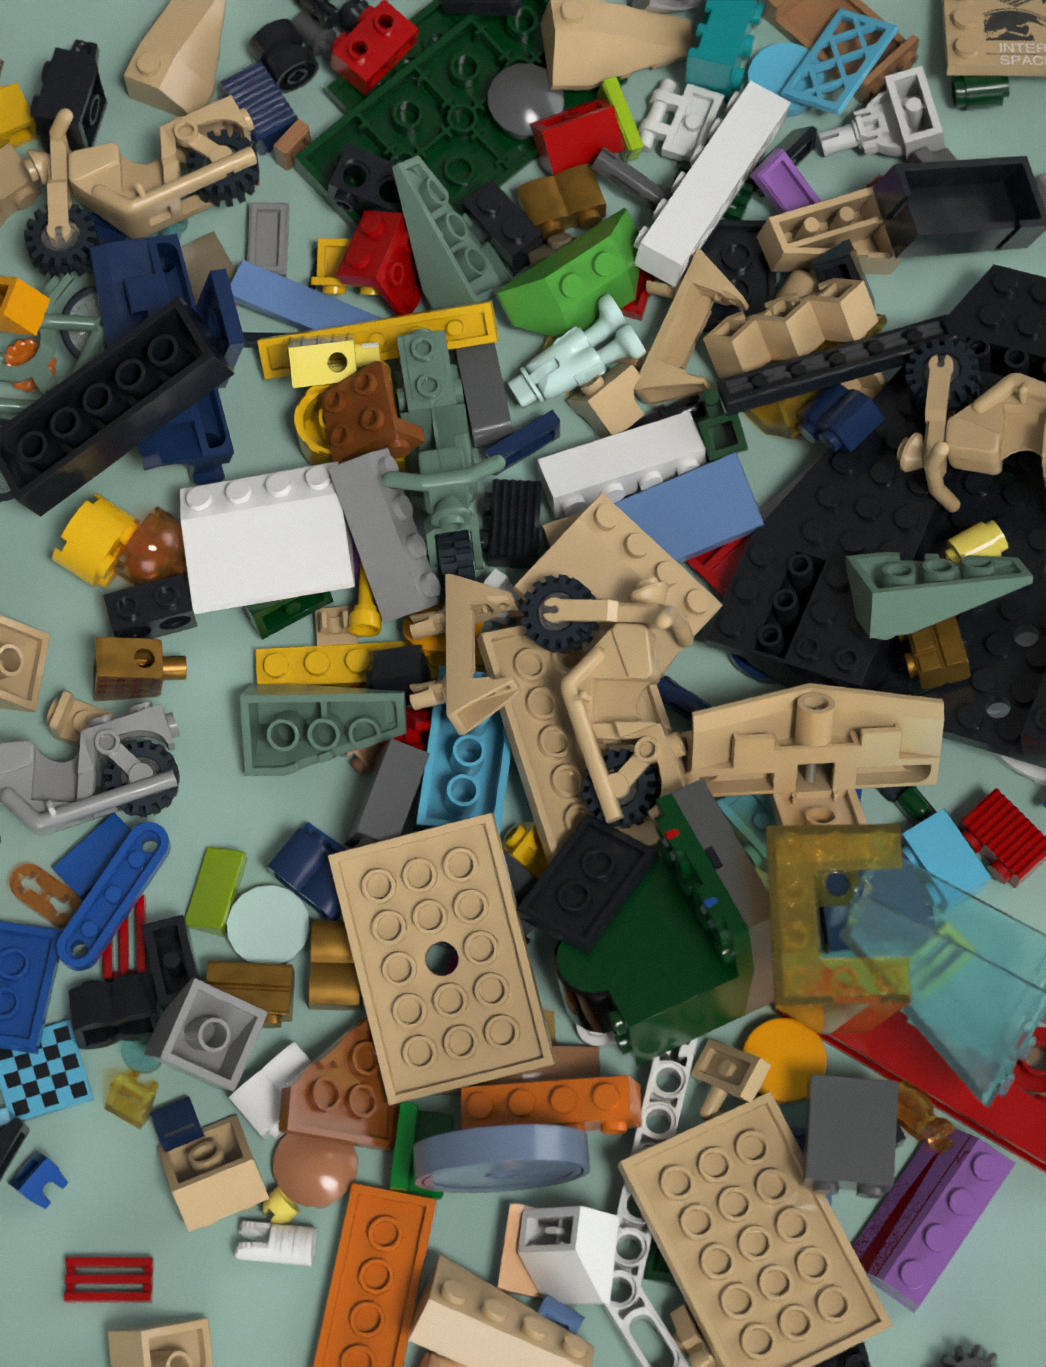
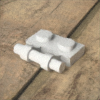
M662 79L659 89L653 91L649 101L651 109L647 119H642L638 128L645 146L641 151L649 152L653 142L660 140L664 142L661 156L689 163L700 144L706 147L709 140L707 136L718 118L724 102V95L688 83L683 96L673 93L676 87L674 81ZM665 112H676L671 125L662 123Z

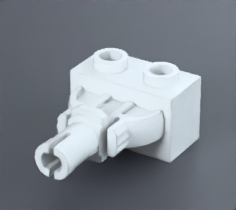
M923 66L885 76L887 91L875 96L866 108L853 111L854 120H851L852 123L832 130L818 132L824 156L826 157L830 154L858 146L859 149H863L865 156L876 152L887 156L905 155L907 163H910L914 152L924 146H927L933 154L945 149L943 130Z

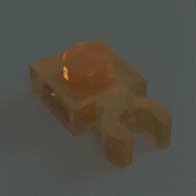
M905 1080L899 1083L898 1124L919 1142L925 1138L929 1146L938 1154H943L953 1147L954 1142L947 1137L955 1132L953 1124L947 1119L937 1117L934 1114V1104L931 1103L930 1099L923 1092L915 1090Z

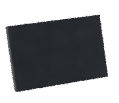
M720 219L700 249L742 294L749 305L748 309L744 310L731 304L726 306L714 303L703 332H711L727 316L743 311L745 317L765 311L764 303L776 299L777 272H771L757 239V235L766 221Z
M587 813L517 907L516 911L520 919L589 956L659 859L658 851Z

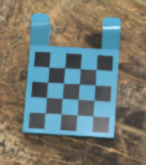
M70 1019L44 1027L38 1054L0 1049V1088L6 1108L0 1109V1131L14 1117L25 1122L94 1100Z

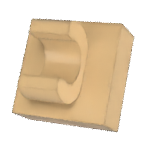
M354 606L321 608L315 611L317 646L358 644V636L348 631L349 613L353 611Z

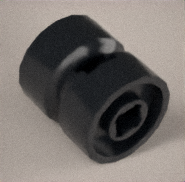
M278 19L266 24L255 33L250 41V49L258 61H262L267 72L270 73L271 78H273L282 93L296 91L305 86L314 78L319 70L318 61L308 46L302 47L303 38L289 19Z

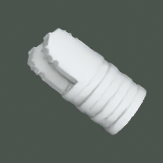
M252 1221L240 1223L239 1233H241L243 1238L269 1243H249L248 1241L239 1243L234 1253V1257L237 1259L313 1266L317 1247L316 1227Z

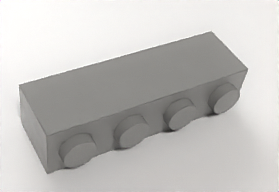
M385 448L370 452L328 468L383 623L443 603L440 595L441 587L439 580L432 573L426 556V543L418 533L412 517V504L404 494L403 489L387 487L382 481L385 472H399L398 465L390 455L389 449Z

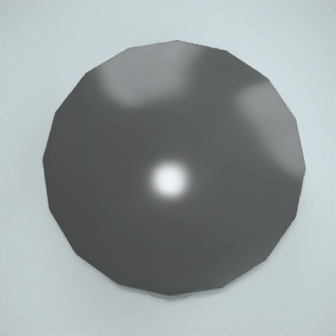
M515 64L503 69L493 79L487 94V102L494 120L504 130L508 131L513 138L524 140L529 136H533L530 123L563 112L564 92L563 90L550 89L547 69L535 64Z

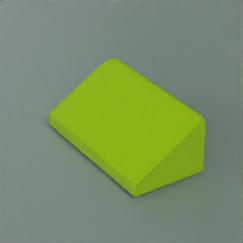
M207 847L185 918L189 928L224 937L227 929V919L235 902L248 860L245 852Z

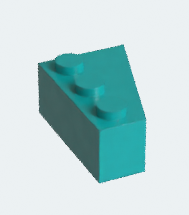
M707 0L702 24L699 23L695 36L698 37L695 47H690L687 55L685 89L689 83L724 95L723 103L725 104L729 103L733 90L740 92L745 75V69L740 68L743 57L748 59L751 57L755 36L750 35L753 25L760 26L765 3L759 2V0Z

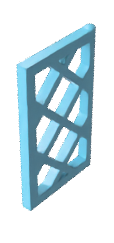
M839 8L784 86L780 96L840 115L898 32L897 25ZM842 20L854 24V29L833 36L834 31ZM874 31L883 32L877 43L867 46L865 34ZM856 37L859 38L862 46L861 49L843 55L839 54L836 44ZM831 46L835 58L812 65L820 51ZM865 57L866 59L858 71L847 76L843 64ZM838 66L841 78L819 85L816 74ZM811 77L813 88L804 91L794 90L802 78ZM845 87L836 102L823 98L822 94Z

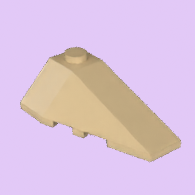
M171 0L139 44L123 75L129 98L178 117L190 114L209 104L215 93L217 62L220 56V39L227 0Z
M549 0L540 23L551 90H589L601 85L604 79L613 76L619 77L621 80L631 77L633 72L651 67L656 69L687 59L690 47H695L689 19L649 12L601 0Z
M209 1318L144 1324L108 1331L111 1367H212L213 1364Z

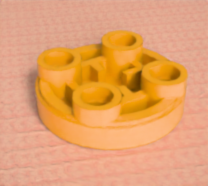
M776 1018L762 1023L751 1032L743 1047L744 1052L760 1057L771 1064L757 1095L760 1097L771 1091L777 1104H793L806 1101L807 1085L811 1075H825L827 1053L821 1038L810 1026L796 1019Z

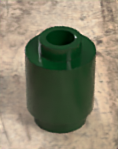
M960 75L952 77L951 94L954 107H963L967 111L1002 106L1003 98L1010 95L1008 76Z

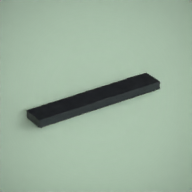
M945 314L716 381L717 391L720 394L728 416L906 365V363H910L909 357L913 352L920 356L918 347L925 343L927 348L930 349L932 348L931 340L938 339L940 346L945 345V338L953 339L954 347H956L960 337L949 316Z

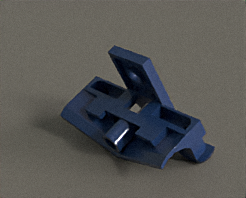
M178 234L108 242L89 248L106 349L175 297L179 296L200 314L232 370H234L246 342L226 268L210 270L196 305ZM229 379L136 446L144 471L160 466L182 464L187 465L191 480L197 485L222 482L225 479L222 464L230 462L234 449L218 389L226 388Z

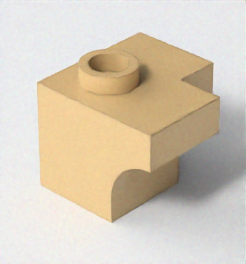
M617 364L605 375H597L588 383H585L567 399V402L576 413L589 422L600 438L624 432L644 416L634 397L635 385L641 378V375L633 364Z

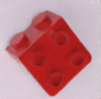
M364 210L336 276L342 284L376 287L396 316L414 313L415 308L420 303L423 292L404 214Z

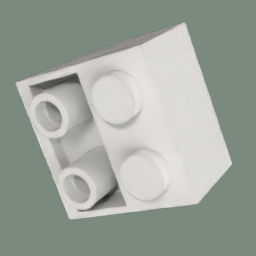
M583 1206L523 1210L518 1254L543 1301L548 1295L564 1305L610 1304L620 1216Z

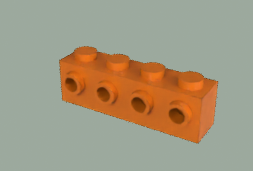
M629 1075L461 1087V1130L498 1125L535 1124L577 1128L584 1132L601 1130L602 1134L607 1135L627 1133L628 1128H642L641 1085Z

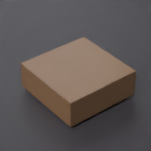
M299 118L273 145L276 164L286 171L294 166V156L311 143L309 126Z

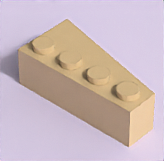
M441 1254L419 1295L408 1341L468 1367H592L595 1349L593 1345L581 1337L572 1334Z

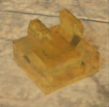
M135 1070L129 1073L128 1076L119 1072L111 1082L104 1109L141 1130L149 1120L158 1083L154 1081L147 1088L137 1082L140 1072Z

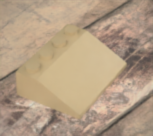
M603 493L576 519L512 588L527 602L528 600L524 595L527 590L532 593L536 589L533 586L536 581L544 583L546 582V576L552 575L555 578H559V574L567 575L571 579L573 577L579 580L592 591L591 593L597 600L632 603L629 600V595L635 591L633 586L644 579L657 577L658 582H668L669 585L664 606H675L688 618L693 637L723 606ZM549 607L547 613L555 614L554 612L558 607ZM548 621L554 629L559 630L555 623ZM673 626L667 629H650L655 634L657 640L660 672L684 648L679 645ZM593 630L590 636L594 639L590 643L584 641L581 644L583 649L579 650V652L585 656L609 630H598V632Z

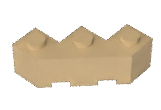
M832 278L818 283L820 290L818 292L801 298L798 297L797 292L764 303L765 311L745 317L743 311L727 316L703 338L718 378L724 379L762 368L772 359L786 361L810 354L825 340L848 343L864 338L866 333L879 321L864 280Z

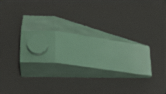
M419 156L393 166L392 169L421 287L428 299L430 309L435 310L484 302L495 298L496 294L494 292L512 281L495 249L488 241L484 244L480 243L469 229L473 222L465 213L460 216L448 203V191Z
M251 684L240 694L245 776H286L319 762L323 763L334 759L336 756L356 749H363L407 733L405 691L301 684Z

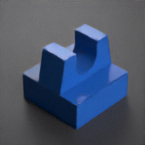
M36 1150L8 1184L30 1202L46 1209L51 1202L43 1195L44 1186L47 1183L53 1182L61 1189H64L68 1181L59 1171L58 1166Z

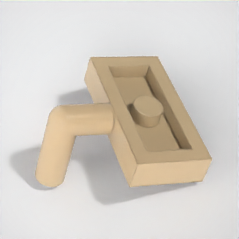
M709 1038L690 1074L695 1080L711 1087L700 1108L701 1118L708 1121L725 1113L720 1110V1107L727 1094L752 1103L763 1085L771 1064L760 1057Z

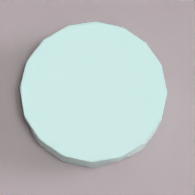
M275 885L257 886L243 893L232 905L227 919L228 939L236 955L246 963L289 964L295 961L305 950L311 934L309 913L302 900L289 889Z

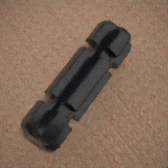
M294 0L325 29H332L335 24L341 22V16L338 15L339 10L333 4L328 3V0Z

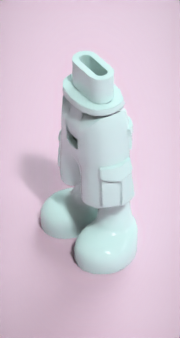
M609 293L600 297L598 301L599 319L590 328L583 332L580 327L577 328L575 326L562 336L557 337L550 347L533 358L525 368H520L522 374L507 383L523 409L538 399L542 404L547 399L565 395L576 386H583L597 375L603 376L607 370L605 365L623 358L639 359L647 353L635 331L627 323ZM615 336V339L597 351L593 348L597 344Z

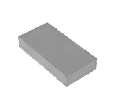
M250 203L247 262L287 278L289 203Z

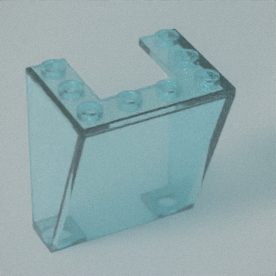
M877 845L856 882L839 937L982 1104L990 1107L996 1095L1004 1097L1010 1089L1015 1078V1074L1012 1071L1015 1068L1017 1059L1025 1061L1031 1053L1037 1039L1032 1034L1039 1022L1046 1025V982L1040 988L1044 979H1046V934Z

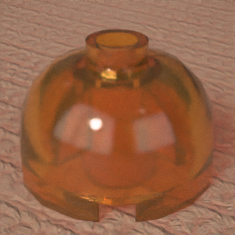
M160 506L155 507V515L150 513L145 518L124 549L130 554V557L125 564L118 560L114 573L136 586L184 574L187 570L181 522Z

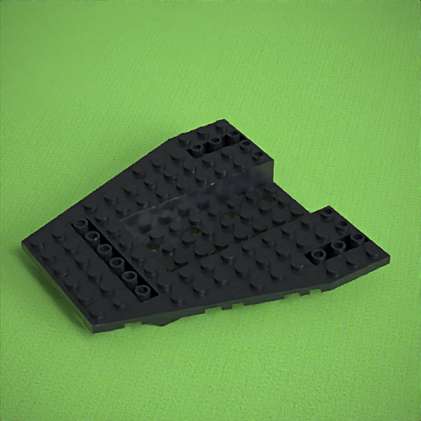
M993 264L948 315L960 337V341L965 343L966 351L971 348L975 353V358L978 359L982 379L980 395L1012 373H1021L1046 383V277ZM903 365L872 400L885 419L851 453H845L840 450L833 452L828 449L763 521L765 525L758 527L753 532L722 601L723 606L719 609L706 638L708 647L747 658V662L787 689L814 683L943 699L944 727L942 737L1046 768V573L1043 571L1046 566V487L1043 478L1042 458L1033 451L1025 450L1013 453L1003 459L1000 473L1009 472L1016 477L1009 485L997 484L994 478L998 474L990 475L956 469L947 460V469L943 477L944 484L960 501L958 511L948 512L930 494L924 468L904 472L900 469V461L897 460V451L902 440L906 437L910 438L914 433L922 434L925 439L926 430L925 410L920 412L916 407V403L913 404L910 399L905 378L906 365ZM953 371L951 374V379L956 381L959 375L957 372ZM993 520L1003 532L1008 543V549L1001 552L1002 557H1018L1033 575V583L959 613L960 616L957 619V624L969 661L971 676L962 681L950 684L947 682L942 686L931 688L924 694H914L908 688L919 677L910 678L904 656L905 653L911 652L908 640L900 642L898 635L889 640L869 638L856 619L845 564L846 556L900 552V560L925 561V554H939L940 559H945L943 552L948 549L946 543L948 539L981 521L987 523ZM1023 632H1032L1038 636L1036 643L1027 647L1019 645L1015 639ZM994 703H1004L1010 707L1008 714L1001 718H993L987 713L988 708Z

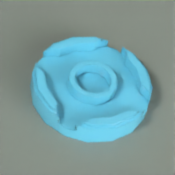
M791 42L775 43L762 49L752 59L747 74V84L751 80L780 96V92L810 50ZM817 57L813 61L812 65L820 63ZM823 71L816 74L819 85L824 84ZM811 77L802 78L794 90L804 91L813 88ZM784 98L791 102L786 117L797 116L812 108L811 106Z

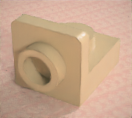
M64 690L60 700L52 702L47 715V723H49L54 739L80 747L81 730L89 728V721L104 715H112L114 720L115 716L113 712L75 700L73 693Z

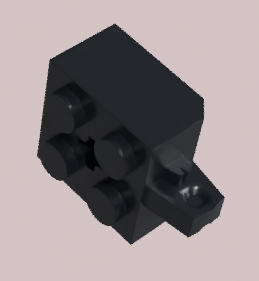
M75 39L70 50L55 47L51 61L47 60L44 63L41 75L43 86L40 95H34L30 107V116L35 120L36 135L40 136L44 152L50 153L49 130L57 113L64 108L69 109L73 114V120L66 132L69 149L73 152L93 147L108 104L98 72L100 51L96 43Z

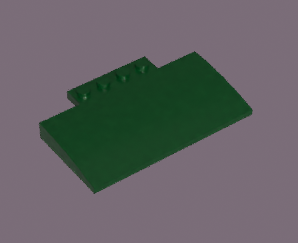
M433 0L409 20L419 29L417 44L366 96L362 95L342 76H339L327 86L326 93L346 115L294 156V168L355 231L363 213L355 209L352 212L342 210L334 205L331 199L327 198L329 182L347 143L396 164L419 156L448 191V203L461 216L462 201L491 179L501 188L538 157L533 136H529L524 140L515 139L494 120L488 107L487 94L493 79L507 67L515 64H535L547 69L540 23L549 0H523L517 16L468 15L465 18L461 14H445L442 6L443 0ZM617 77L619 85L622 88L627 83L628 79L624 78L620 80L619 77ZM600 86L589 90H563V111L598 99L596 94ZM350 176L344 180L351 187H359L364 183L355 176ZM390 191L380 195L384 201L390 203L400 199L396 193Z

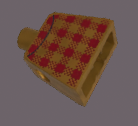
M96 637L93 657L94 701L161 696L163 680H186L187 678L186 655L163 656L162 641L159 639Z

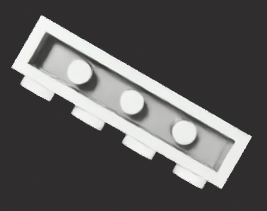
M690 411L537 459L539 481L554 518L557 519L584 512L602 493L615 503L625 496L644 491L706 465V448Z

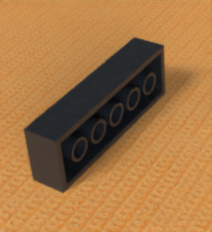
M177 296L0 427V471L15 499L41 517L235 373L200 314Z

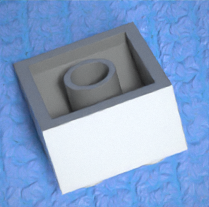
M191 978L161 1014L144 1055L215 1088L235 1092L268 1012L196 978Z

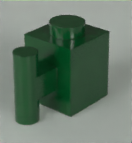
M708 389L702 398L708 419L697 423L699 434L706 448L708 463L735 452L737 454L747 452L749 448L738 413L730 416L727 413L724 414L719 392L716 389Z

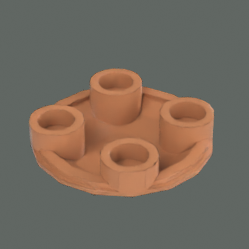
M286 1134L280 1140L273 1155V1174L278 1187L291 1201L305 1207L323 1209L338 1201L350 1190L357 1175L358 1157L353 1145Z

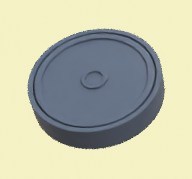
M530 1124L465 1129L432 1136L419 1141L413 1146L415 1184L422 1189L430 1191L493 1193L527 1190L570 1182L584 1177L590 1172L587 1133L580 1129L566 1126Z

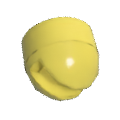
M278 1186L268 1194L269 1199L264 1201L262 1206L264 1216L270 1212L275 1214L269 1221L273 1224L285 1225L300 1213L296 1202L291 1201Z

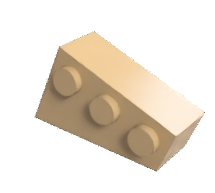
M874 186L769 217L757 235V239L771 272H793L797 269L809 272L813 268L812 262L842 241L850 239L864 274H892L903 258H895L885 228L890 220L882 219L872 189Z

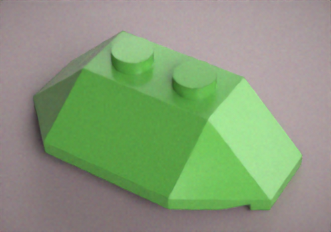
M623 208L494 292L512 326L557 338L575 326L577 328L580 327L583 332L590 328L599 319L598 301L600 297L607 293L612 296L619 309L635 300L640 268L634 264L638 249L634 247V242L639 232L627 209Z

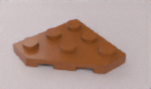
M368 1017L360 1019L282 1088L278 1132L385 1152L395 1150L400 1103L393 1105L388 1103Z

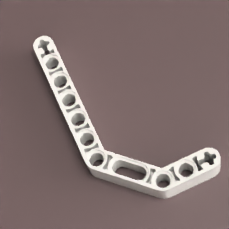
M697 1038L680 1047L678 1062L670 1060L671 1050L653 1059L641 1109L642 1128H637L631 1156L676 1136L696 1052ZM665 1074L672 1075L679 1080L680 1086L671 1093L664 1092L657 1087V1079ZM661 1115L669 1121L671 1126L665 1133L655 1134L648 1129L646 1123L651 1117ZM624 1181L616 1215L620 1216L616 1249L622 1241L633 1240L640 1245L642 1252L636 1259L625 1260L619 1256L616 1250L613 1283L623 1282L627 1284L632 1294L626 1302L616 1303L610 1299V1304H602L639 1367H651L629 1330L631 1324L639 1319H645L654 1326L674 1360L673 1367H690L641 1288L653 1236L643 1217L636 1218L628 1212L627 1205L634 1198Z

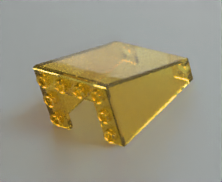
M900 824L766 826L765 837L775 1007L820 1034L867 1033L911 1003L908 957L822 959L819 907L860 906L859 870L902 869ZM839 873L847 878L849 890L846 895L837 897L827 890L826 880L829 875Z

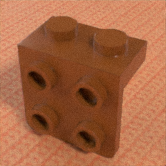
M380 361L372 362L339 383L327 388L321 394V404L333 462L339 461V464L364 454L385 448L389 449L390 455L394 459L402 458L410 454L412 449L426 442L422 427L397 417L387 367Z

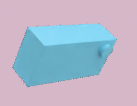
M439 666L436 681L444 679L446 666ZM475 671V674H473V678L488 677L487 673ZM446 703L432 706L425 751L430 753L421 777L413 833L494 813L500 835L511 746L499 710L473 730L460 736L446 715Z

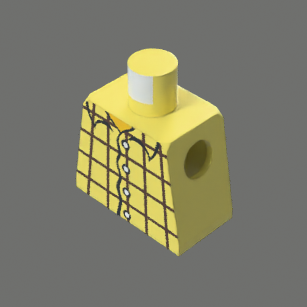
M354 333L291 337L288 347L293 388L339 383L341 380L357 372L358 368H364L374 361L381 362L379 342L355 344ZM339 352L345 355L346 360L343 363H335L329 356Z

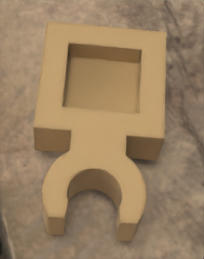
M683 1304L671 1312L670 1316L676 1329L672 1333L673 1340L685 1356L690 1355L689 1361L692 1367H719L691 1311Z

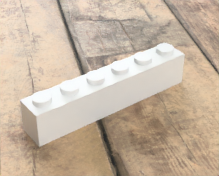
M751 80L742 94L738 91L733 94L725 110L728 113L723 120L719 117L716 119L707 136L710 141L706 147L700 144L692 155L689 165L692 167L689 172L681 171L671 188V192L674 193L669 201L663 198L658 204L652 217L655 220L650 228L644 226L634 242V247L638 249L634 262L635 266L676 287L688 269L696 250L702 248L784 125L791 102Z

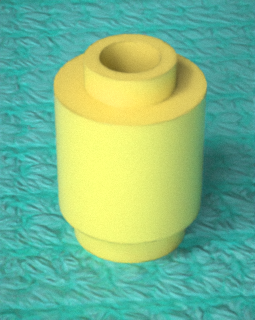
M991 520L987 523L981 521L946 541L948 549L943 553L945 559L952 562H962V559L967 555L1002 557L1001 552L1008 549V543L995 521Z

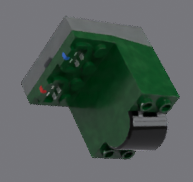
M703 778L656 799L659 816L654 817V825L660 839L657 840L658 845L652 848L658 851L659 859L589 956L562 941H559L555 948L553 963L568 1015L577 1025L587 1031L597 1033L613 1032L621 1053L625 1055L630 1052L637 1066L791 994L781 913Z

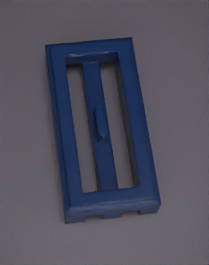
M551 410L486 449L485 454L487 456H485V459L494 455H501L506 461L504 469L492 475H499L560 438V419Z

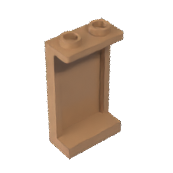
M766 0L764 11L765 20L790 42L804 46L808 50H811L839 8L884 21L861 0ZM842 20L834 31L833 36L854 29V24ZM874 31L865 34L867 46L877 43L883 32ZM897 32L853 97L864 105L872 96H877L886 91L885 76L911 69L916 63L920 39L913 34L906 40ZM858 37L836 44L840 55L862 48ZM831 46L820 51L817 56L820 62L835 58ZM866 58L843 64L846 75L856 73ZM838 66L825 71L834 80L841 78Z

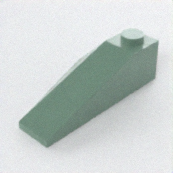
M880 552L846 556L845 562L856 619L869 638L889 640L896 635L914 633L1033 583V575L1018 557L967 555L962 559V562H952L940 559L939 554H925V561L900 560V552Z

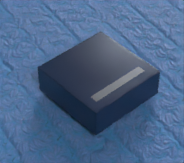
M190 1097L150 1112L164 1152L205 1136Z

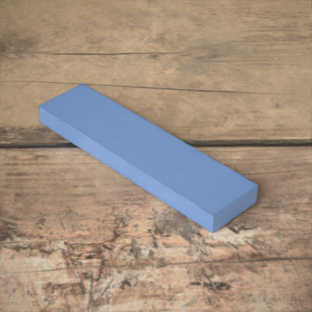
M245 260L241 261L230 284L235 302L303 331L381 319V317Z

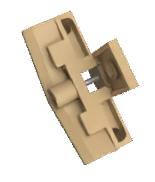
M808 683L692 712V730L679 734L686 750V755L681 757L683 764L686 765V772L692 771L696 780L703 778L713 797L768 794L788 857L872 852L873 837L855 789L937 785L944 727V701L938 698Z

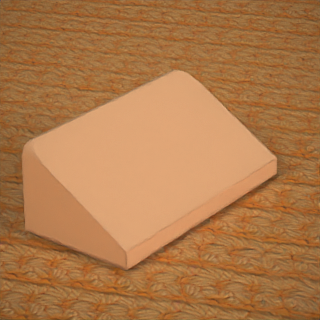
M510 1203L497 1288L506 1294L541 1299L518 1254L523 1210L538 1208Z

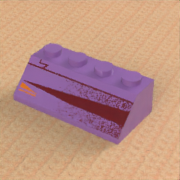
M938 1122L852 1247L870 1282L915 1313L1016 1163L980 1138Z

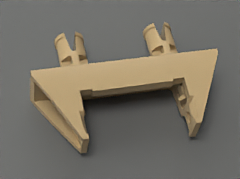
M700 249L696 250L685 276L680 279L676 287L655 277L657 282H646L647 293L672 299L673 302L652 346H644L647 353L639 359L623 358L615 361L619 364H633L635 368L641 369L639 372L641 378L637 381L634 392L645 405L686 398L705 393L708 389H711L710 384L704 377H698L685 371L711 315V308L714 303L726 306L731 304L747 310L749 307L742 294Z
M445 574L446 604L443 609L421 614H410L409 617L414 624L409 626L414 640L446 633V674L444 679L439 681L410 684L409 687L414 694L409 696L414 710L446 703V715L461 736L480 725L521 692V687L513 675L499 679H492L490 677L473 678V674H475V624L497 618L499 613L512 610L518 611L519 605L510 592L464 577Z

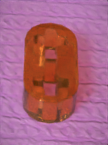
M25 864L18 867L10 878V887L17 900L59 929L66 928L81 905L78 895L73 890L34 864ZM37 876L36 882L40 889L44 891L43 894L40 896L30 889L24 894V887L21 881L24 878L32 880ZM53 897L64 904L69 899V906L72 912L69 915L61 913L56 917L57 911L49 900Z

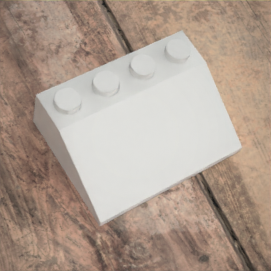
M339 461L180 489V520L194 614L355 587L352 533L328 469L338 465Z

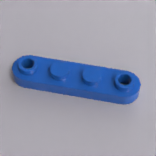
M145 822L131 830L61 933L56 949L60 960L67 968L74 971H84L96 964L168 857L171 849L170 839L166 830L159 824ZM149 841L156 842L157 848L153 852L143 851L145 843ZM77 945L87 946V951L83 956L77 957L73 955V949Z

